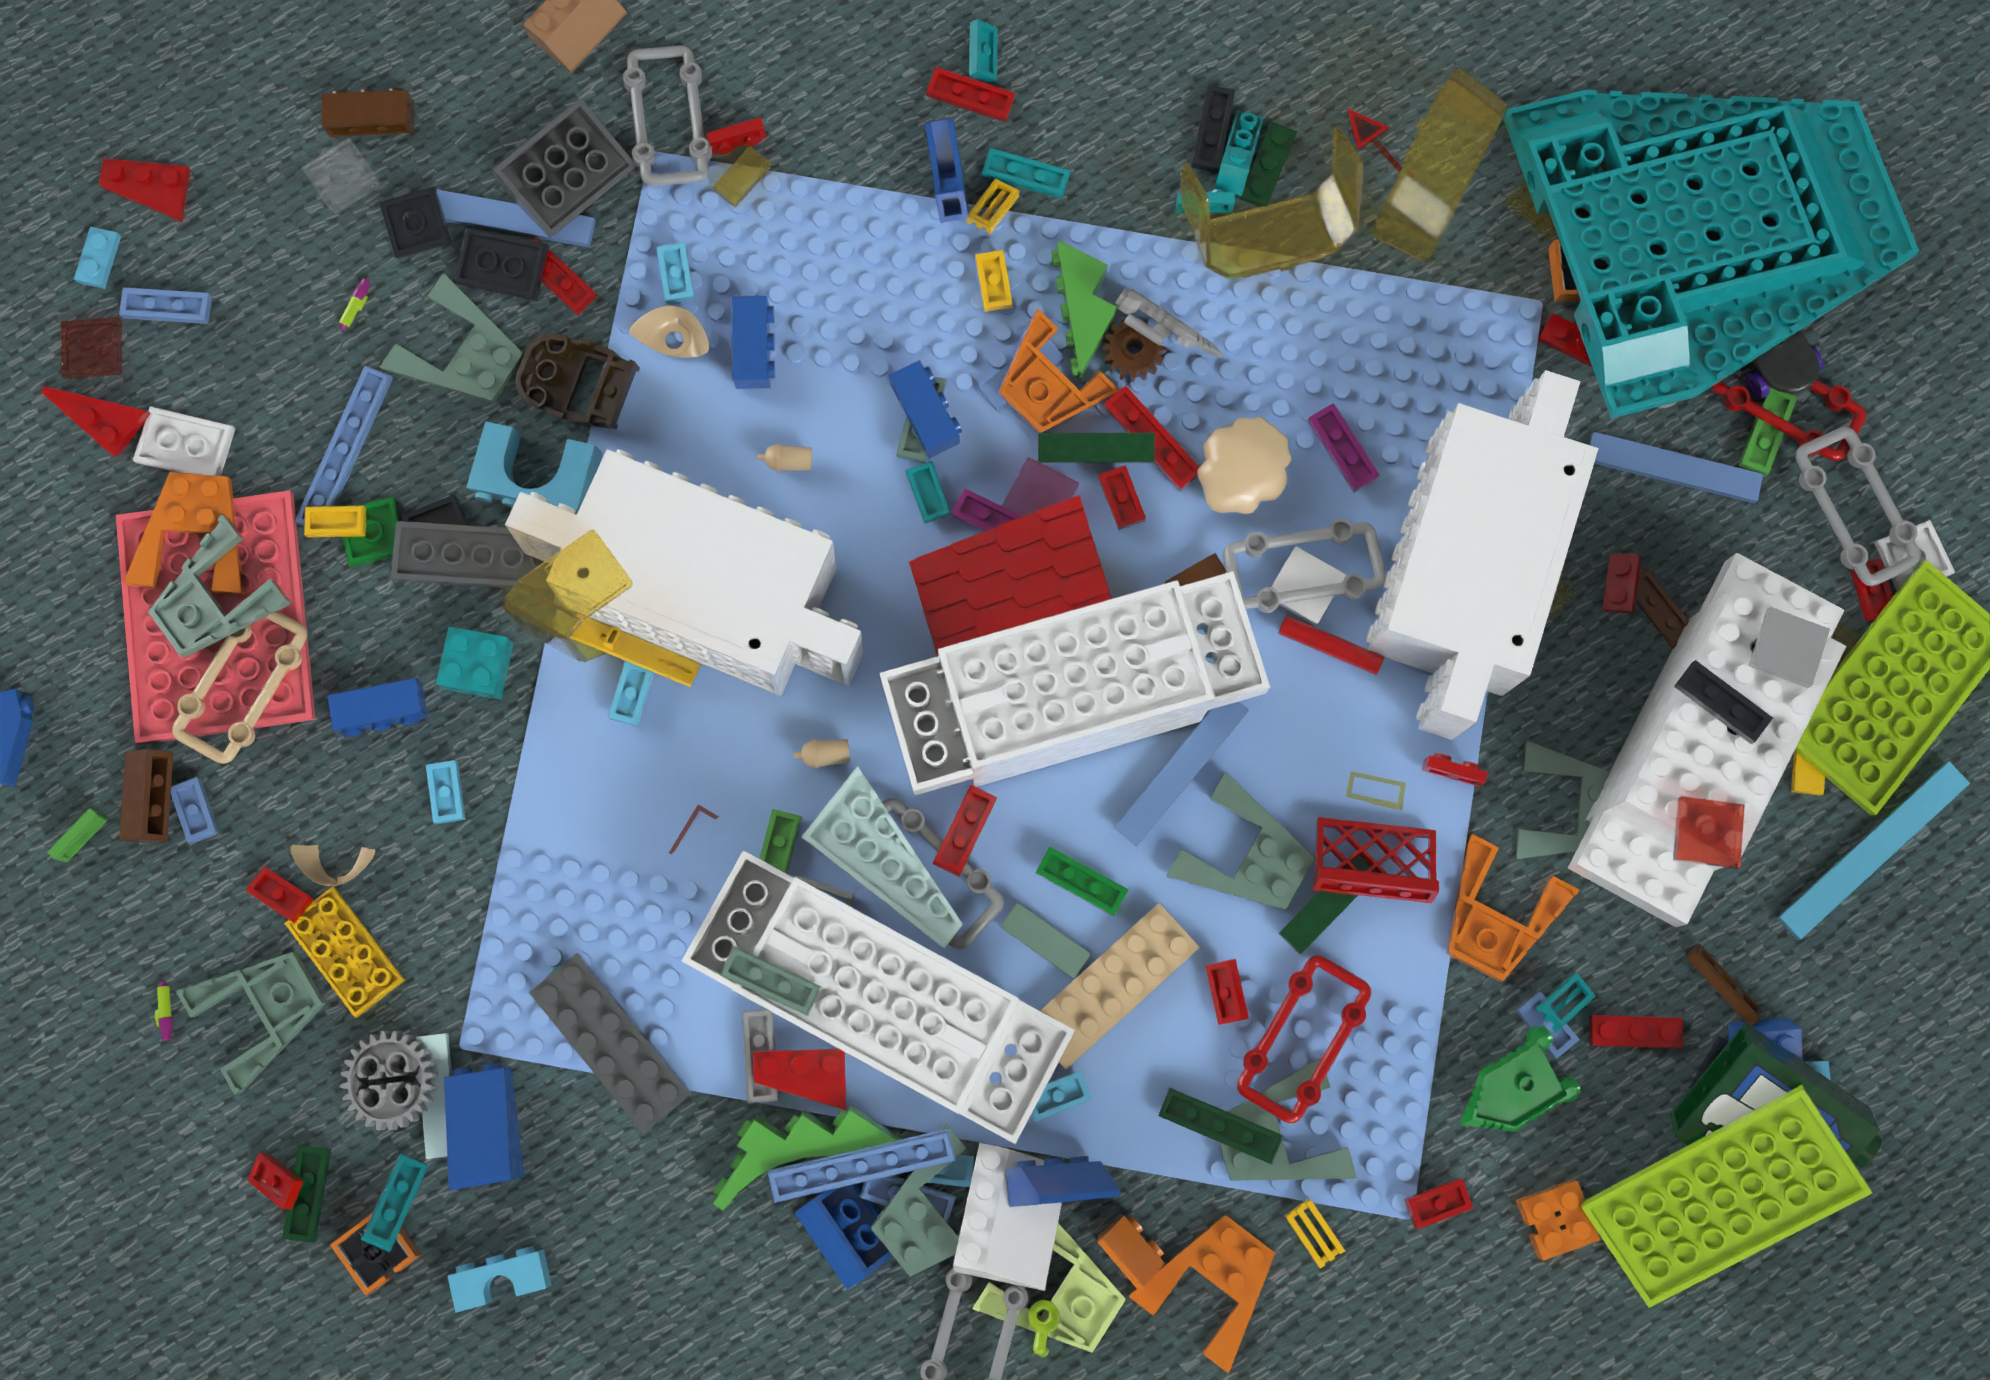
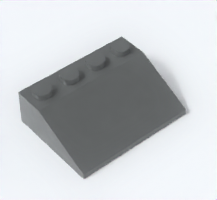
M580 98L493 168L491 175L524 212L551 238L637 166L582 98Z

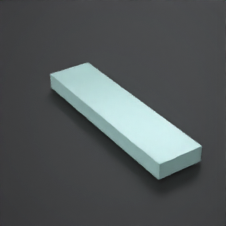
M444 1033L416 1037V1041L423 1042L420 1051H431L426 1060L436 1061V1064L430 1068V1072H435L439 1075L431 1079V1083L437 1085L438 1089L429 1090L428 1093L434 1098V1101L424 1102L428 1111L422 1113L426 1159L447 1157L444 1077L452 1076L449 1035Z

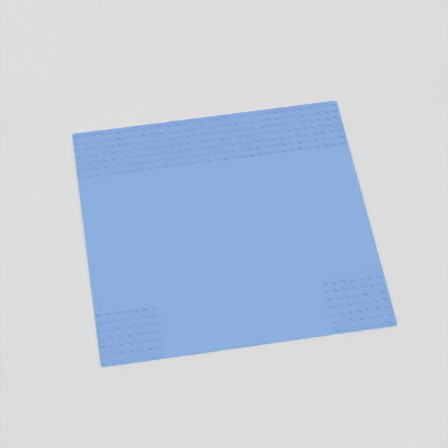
M655 151V163L651 166L652 175L697 171V163L691 157ZM710 160L708 161V175L700 182L649 186L643 182L608 349L615 351L621 358L627 361L630 359L635 361L640 370L635 373L616 423L618 428L591 427L588 443L596 445L603 453L601 461L607 449L615 453L617 449L623 450L634 457L633 460L644 464L645 461H650L662 468L661 471L669 475H672L673 472L682 474L689 478V483L700 487L701 484L709 485L718 491L717 494L728 498L729 495L736 496L746 502L745 505L756 510L758 506L771 511L774 514L773 517L782 521L785 518H789L799 522L802 525L801 528L809 532L816 529L830 536L829 540L833 541L836 572L820 609L830 614L828 618L838 622L841 619H846L858 625L857 629L861 631L863 656L850 687L795 665L782 696L701 664L691 687L654 673L639 726L637 727L608 718L625 660L567 637V632L578 613L565 608L555 595L461 1033L460 1048L473 1052L593 1073L529 993L546 979L556 966L560 967L578 953L690 1091L747 1101L742 1011L765 1010L766 1008L682 962V959L743 850L758 859L760 858L772 809L802 816L788 875L793 878L798 875L854 894L850 906L853 909L1016 996L1020 1001L1039 1011L1158 903L1165 908L1200 947L1068 1069L1065 1070L1058 1062L1048 1083L1081 1070L1092 1100L1035 1122L1031 1114L1016 1144L965 1116L957 1114L845 1052L846 1112L853 1105L885 1126L931 1133L940 1131L943 1125L947 1124L955 1135L962 1140L1068 1159L1088 1156L1089 1162L1101 1161L1103 1165L1301 1201H1306L1309 1198L1313 1203L1401 1219H1411L1404 1199L1417 1193L1450 956L1446 953L1463 870L1474 793L1473 785L1422 771L1424 759L1429 755L1434 756V753L1448 755L1452 757V762L1463 764V761L1478 764L1488 691L1485 693L1477 722L1453 740L1418 729L1420 720L1416 719L1417 712L1421 703H1425L1429 693L1425 692V687L1429 676H1433V673L1384 657L1378 674L1374 675L1278 634L1285 616L1288 615L1368 649L1370 643L1366 642L1369 628L1371 625H1374L1375 620H1378L1379 617L1374 615L1379 598H1382L1384 592L1387 591V588H1384L1383 585L1377 589L1366 590L1357 599H1348L1343 594L1335 595L1317 626L1280 605L1271 613H1264L1258 608L1246 609L1270 688L1266 694L1239 701L1249 709V712L1137 847L1116 831L1114 826L1201 722L978 786L977 788L996 796L997 799L967 863L974 870L981 869L989 874L991 885L1002 895L1004 904L1000 913L964 949H955L949 944L945 949L809 844L802 836L857 766L881 802L889 798H895L909 809L915 808L920 810L925 817V824L942 840H944L970 785H973L972 779L914 795L879 674L937 657L909 561L983 532L952 515L924 524L905 470L923 463L896 456L906 414L890 386L888 375L920 360L924 368L929 366L935 377L947 379L944 396L949 407L946 408V411L950 418L955 416L962 429V433L959 434L960 444L930 459L927 456L925 463L933 462L951 513L964 488L1022 517L1080 495L1112 599L1163 585L1166 580L1214 553L1217 554L1225 568L1223 559L1224 548L1230 543L1244 541L1252 532H1261L1266 537L1329 528L1337 519H1346L1351 524L1368 523L1374 527L1387 574L1396 562L1391 560L1395 546L1404 537V534L1400 533L1405 516L1408 517L1410 510L1413 508L1408 506L1413 490H1416L1418 483L1421 482V480L1417 479L1421 464L1425 463L1427 455H1429L1425 453L1430 436H1433L1435 429L1439 428L1442 419H1445L1447 412H1453L1458 403L1509 419L1513 405H1517L1520 396H1524L1527 387H1531L1543 308L1542 302L1524 297L1008 211L994 231L989 234L986 232V228L982 227L980 230L976 228V223L973 222L971 225L966 223V219L940 223L936 198ZM967 204L968 213L971 211L974 205ZM984 207L978 216L981 217L988 207ZM998 209L995 210V212L991 215L988 221L992 218V216L996 213ZM1060 240L1107 264L1106 276L1095 296L1117 306L1115 302L1125 288L1133 289L1214 343L1223 354L1222 357L1205 353L1194 345L1190 349L1184 347L1175 340L1177 334L1171 331L1161 344V346L1166 347L1164 355H1160L1164 360L1162 366L1156 365V374L1153 375L1149 372L1147 373L1146 380L1143 381L1141 377H1137L1134 382H1131L1129 377H1124L1123 380H1120L1119 373H1110L1111 364H1104V357L1107 354L1102 353V345L1107 343L1103 339L1082 380L1079 381L1078 376H1072L1070 359L1074 358L1073 348H1067L1065 331H1070L1068 321H1063L1061 304H1065L1064 294H1058L1056 277L1060 276L1059 266H1053L1051 250L1057 249V243ZM685 242L695 300L666 304L656 247ZM1004 250L1013 308L984 312L975 254ZM767 296L769 306L774 305L775 323H770V333L775 335V351H770V361H775V378H770V388H735L732 361V297ZM662 306L681 307L691 312L701 323L709 341V351L699 357L692 358L668 356L641 343L630 335L629 330L634 322L653 309ZM1117 306L1116 317L1112 325L1114 324L1120 328L1121 319H1126L1128 314L1119 310V306ZM1036 309H1039L1059 329L1050 338L1052 343L1065 357L1064 361L1056 367L1079 390L1099 370L1119 390L1126 385L1199 467L1206 461L1203 444L1214 430L1229 427L1238 418L1252 419L1262 417L1288 438L1291 462L1285 468L1287 483L1282 493L1275 500L1260 501L1253 513H1219L1211 510L1206 503L1204 489L1198 477L1179 491L1154 463H1039V433L1009 404L996 412L979 391V387L1013 361ZM1139 309L1132 313L1142 321L1148 320V325L1151 327L1157 324L1156 320ZM1110 326V328H1109L1107 334H1111V335H1112V333H1111V326ZM671 332L666 336L665 343L669 348L677 349L683 344V336L679 332ZM1136 346L1127 348L1131 354L1140 352V349ZM1111 395L1042 433L1127 432L1103 407L1104 403L1113 396ZM1333 403L1380 475L1377 480L1354 493L1307 421L1310 416ZM777 443L789 446L812 447L811 471L776 472L767 467L765 460H757V455L765 454L768 447L777 445ZM1126 465L1146 516V521L1118 531L1098 475ZM1364 534L1353 535L1344 544H1336L1327 539L1269 548L1262 556L1257 558L1248 556L1245 552L1234 554L1245 598L1257 596L1261 589L1273 585L1295 546L1341 571L1346 576L1359 574L1364 579L1374 578ZM1201 629L1197 631L1199 634H1205ZM1207 658L1211 663H1214L1213 659ZM1208 710V711L1206 712L1204 718L1207 716V714H1208L1211 710ZM812 739H848L850 763L822 766L819 769H814V767L805 765L802 758L794 759V753L801 752L803 745L812 741ZM1224 773H1227L1315 858L1316 820L1318 817L1436 830V879L1439 880V893L1432 903L1358 895L1301 955L1278 933L1319 892L1313 890L1315 858L1286 910L1221 893L1213 889L1192 885L1177 879H1171L1166 877L1182 849L1233 879L1261 828L1210 800ZM890 810L889 814L962 922L963 926L956 934L958 937H961L992 902L983 893L975 894L970 891L967 885V878L962 874L958 877L933 865L932 863L938 852L918 833L907 832L901 824V817L893 810ZM1324 827V835L1332 844L1342 836L1335 828ZM1356 831L1351 835L1362 847L1371 840L1364 831ZM1386 834L1381 838L1391 850L1401 843L1391 834ZM1415 837L1410 841L1421 854L1428 849L1427 838ZM1344 840L1336 847L1347 859L1356 852L1347 840ZM1376 843L1366 850L1376 862L1386 855ZM1049 846L1129 889L1114 917L1035 874ZM1405 846L1395 853L1406 865L1416 858ZM1331 851L1323 857V867L1336 868L1341 864ZM1390 858L1380 865L1388 874L1396 875L1401 871ZM1420 861L1410 869L1417 877L1428 878V870ZM820 890L845 904L846 898ZM1017 902L1091 953L1074 979L1000 928ZM1323 956L1369 984L1371 997L1364 1008L1366 1019L1361 1026L1352 1029L1327 1073L1331 1088L1321 1090V1098L1318 1103L1308 1107L1303 1117L1296 1123H1287L1277 1117L1276 1119L1280 1133L1284 1136L1283 1143L1289 1163L1348 1147L1357 1178L1230 1181L1219 1142L1158 1116L1169 1088H1172L1227 1112L1247 1101L1237 1089L1238 1079L1244 1070L1243 1058L1245 1054L1252 1049H1256L1289 992L1288 981L1292 974L1301 971L1310 957ZM1236 959L1249 1019L1218 1025L1205 966ZM1317 967L1311 977L1313 986L1310 993L1300 997L1266 1055L1268 1058L1266 1069L1261 1074L1253 1077L1249 1087L1261 1093L1314 1060L1322 1058L1342 1024V1009L1347 1004L1354 1003L1359 994L1357 989ZM774 1013L776 1051L839 1049ZM1008 1044L1004 1051L1007 1056H1014L1017 1049L1014 1045ZM993 1072L989 1078L990 1082L994 1085L999 1084L1002 1081L1001 1074ZM779 1090V1101L758 1102L835 1117L841 1111L839 1108ZM1297 1098L1278 1102V1104L1292 1111L1298 1100Z

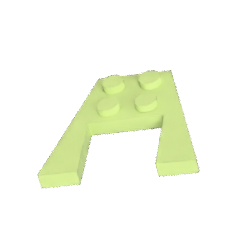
M1058 1223L1053 1250L1074 1265L1051 1300L1059 1309L1060 1323L1054 1331L1048 1333V1336L1093 1353L1126 1298ZM989 1282L972 1309L1004 1321L1008 1308L1003 1300L1005 1291ZM1025 1307L1019 1311L1016 1325L1036 1332L1028 1319L1030 1309ZM1046 1310L1042 1316L1038 1315V1319L1041 1322H1045L1049 1318V1313Z

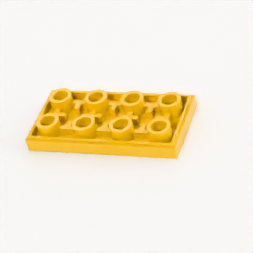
M335 886L330 887L312 901L295 924L289 920L284 923L355 1018H358L405 981V978Z

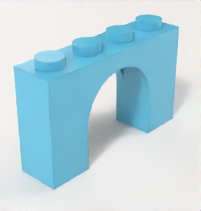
M485 421L466 487L475 494L474 498L491 503L492 499L500 500L503 505L513 508L520 492L527 495L535 492L546 497L549 504L558 507V504L561 503L576 510L575 514L577 515L603 453L596 445L567 439L560 467L555 477L542 487L526 489L517 486L513 478V464L521 435L513 427Z

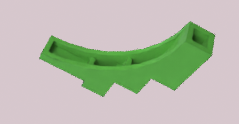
M853 1105L849 1107L847 1112L841 1109L832 1123L836 1127L835 1130L806 1110H803L800 1116L793 1115L785 1127V1130L789 1132L788 1134H785L756 1115L752 1122L747 1119L737 1133L741 1137L737 1146L746 1151V1153L744 1154L741 1151L738 1153L730 1165L734 1171L729 1179L722 1177L713 1191L717 1195L713 1204L724 1210L739 1191L756 1177L778 1165L801 1158L837 1155L901 1140L902 1138Z

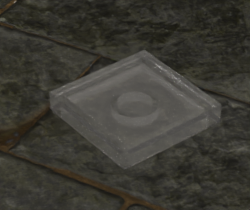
M350 137L301 167L334 215L382 185Z

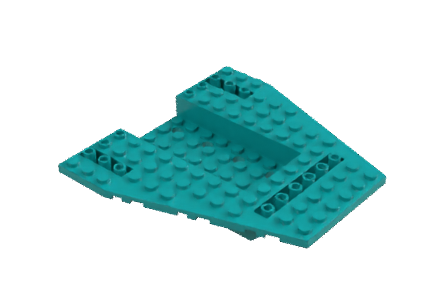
M1582 90L1506 109L1502 115L1536 212L1540 214L1549 211L1581 301L1574 313V317L1611 419L1697 397L1906 263L1919 252L1858 101L1822 100L1821 103L1804 102V99L1778 101V98L1731 96L1730 99L1713 98V95H1701L1700 98L1687 97V94L1641 92L1640 95L1622 94V91H1610L1609 94L1597 93V90ZM1602 160L1606 164L1608 170L1606 172L1600 167ZM1749 166L1755 169L1757 175H1746L1742 167ZM1694 180L1700 184L1701 189L1692 190L1687 186L1686 182ZM1639 194L1643 196L1645 203H1634L1631 195ZM1583 208L1589 212L1590 217L1580 218L1576 215L1575 210ZM1762 218H1773L1776 222V226H1766L1763 223ZM1706 232H1717L1721 240L1712 241L1708 239ZM1658 245L1662 247L1665 254H1653L1650 246ZM1602 259L1607 262L1608 268L1600 270L1595 267L1593 261Z

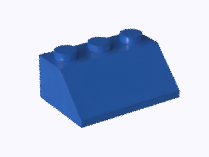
M1088 1156L1070 1158L1071 1163L1063 1164L1062 1158L1045 1159L1044 1165L1036 1166V1160L1018 1161V1168L1006 1169L1009 1207L1089 1201L1119 1197L1121 1194L1120 1189L1102 1162H1089Z
M861 1183L824 1191L795 1212V1215L847 1290L893 1257L870 1228L881 1212L874 1202L859 1197L862 1189Z

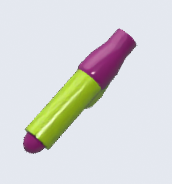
M362 278L360 284L354 290L339 321V328L341 330L349 328L357 312L362 311L368 299L367 292L371 284L370 281Z
M165 981L159 983V987H157L158 1009L155 1011V1021L157 1027L160 1028L162 1041L172 1040L173 1029L170 986Z

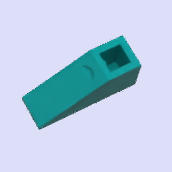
M1236 111L1215 189H1225L1227 192H1235V195L1242 196L1264 117L1250 112Z

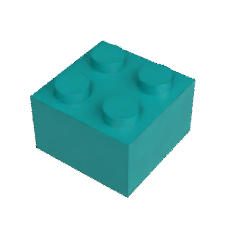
M449 627L436 684L448 691L501 700L514 643L505 636Z

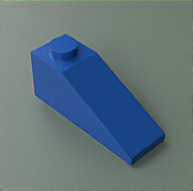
M18 689L0 692V784L9 787L16 785L33 724L31 713L34 712L33 700L28 693Z

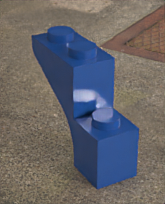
M952 117L925 122L940 223L967 219L968 205L954 119Z

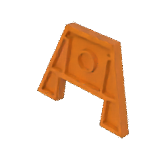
M1036 309L998 394L1038 433H1042L1117 393L1119 389L1099 370L1079 390L1040 351L1043 345L1059 329L1039 309Z

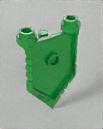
M1544 1025L1540 1028L1535 1026L1528 1031L1525 1046H1519L1515 1052L1511 1051L1508 1053L1507 1057H1501L1497 1063H1491L1480 1070L1475 1088L1472 1090V1097L1470 1096L1468 1101L1469 1105L1466 1106L1464 1114L1460 1119V1125L1480 1127L1482 1125V1128L1488 1129L1491 1127L1494 1130L1499 1128L1502 1131L1515 1132L1524 1127L1528 1121H1533L1537 1119L1538 1115L1545 1114L1546 1110L1550 1111L1553 1109L1554 1105L1571 1102L1578 1098L1577 1094L1581 1092V1089L1572 1076L1568 1078L1563 1076L1557 1079L1543 1053L1544 1050L1550 1047V1043L1554 1041L1551 1033Z

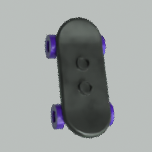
M1799 330L1754 359L1752 362L1757 370L1747 373L1745 380L1748 390L1758 400L1769 395V386L1784 393H1798L1808 389L1815 383L1819 372L1823 369L1822 357L1818 350L1809 344L1802 330Z

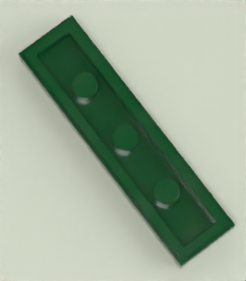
M1039 433L1038 462L1155 463V433Z
M1361 855L1351 862L1359 871H1367L1371 867ZM1319 891L1278 934L1301 955L1358 895Z
M1169 1088L1158 1115L1163 1119L1271 1165L1284 1137L1279 1133L1172 1088Z

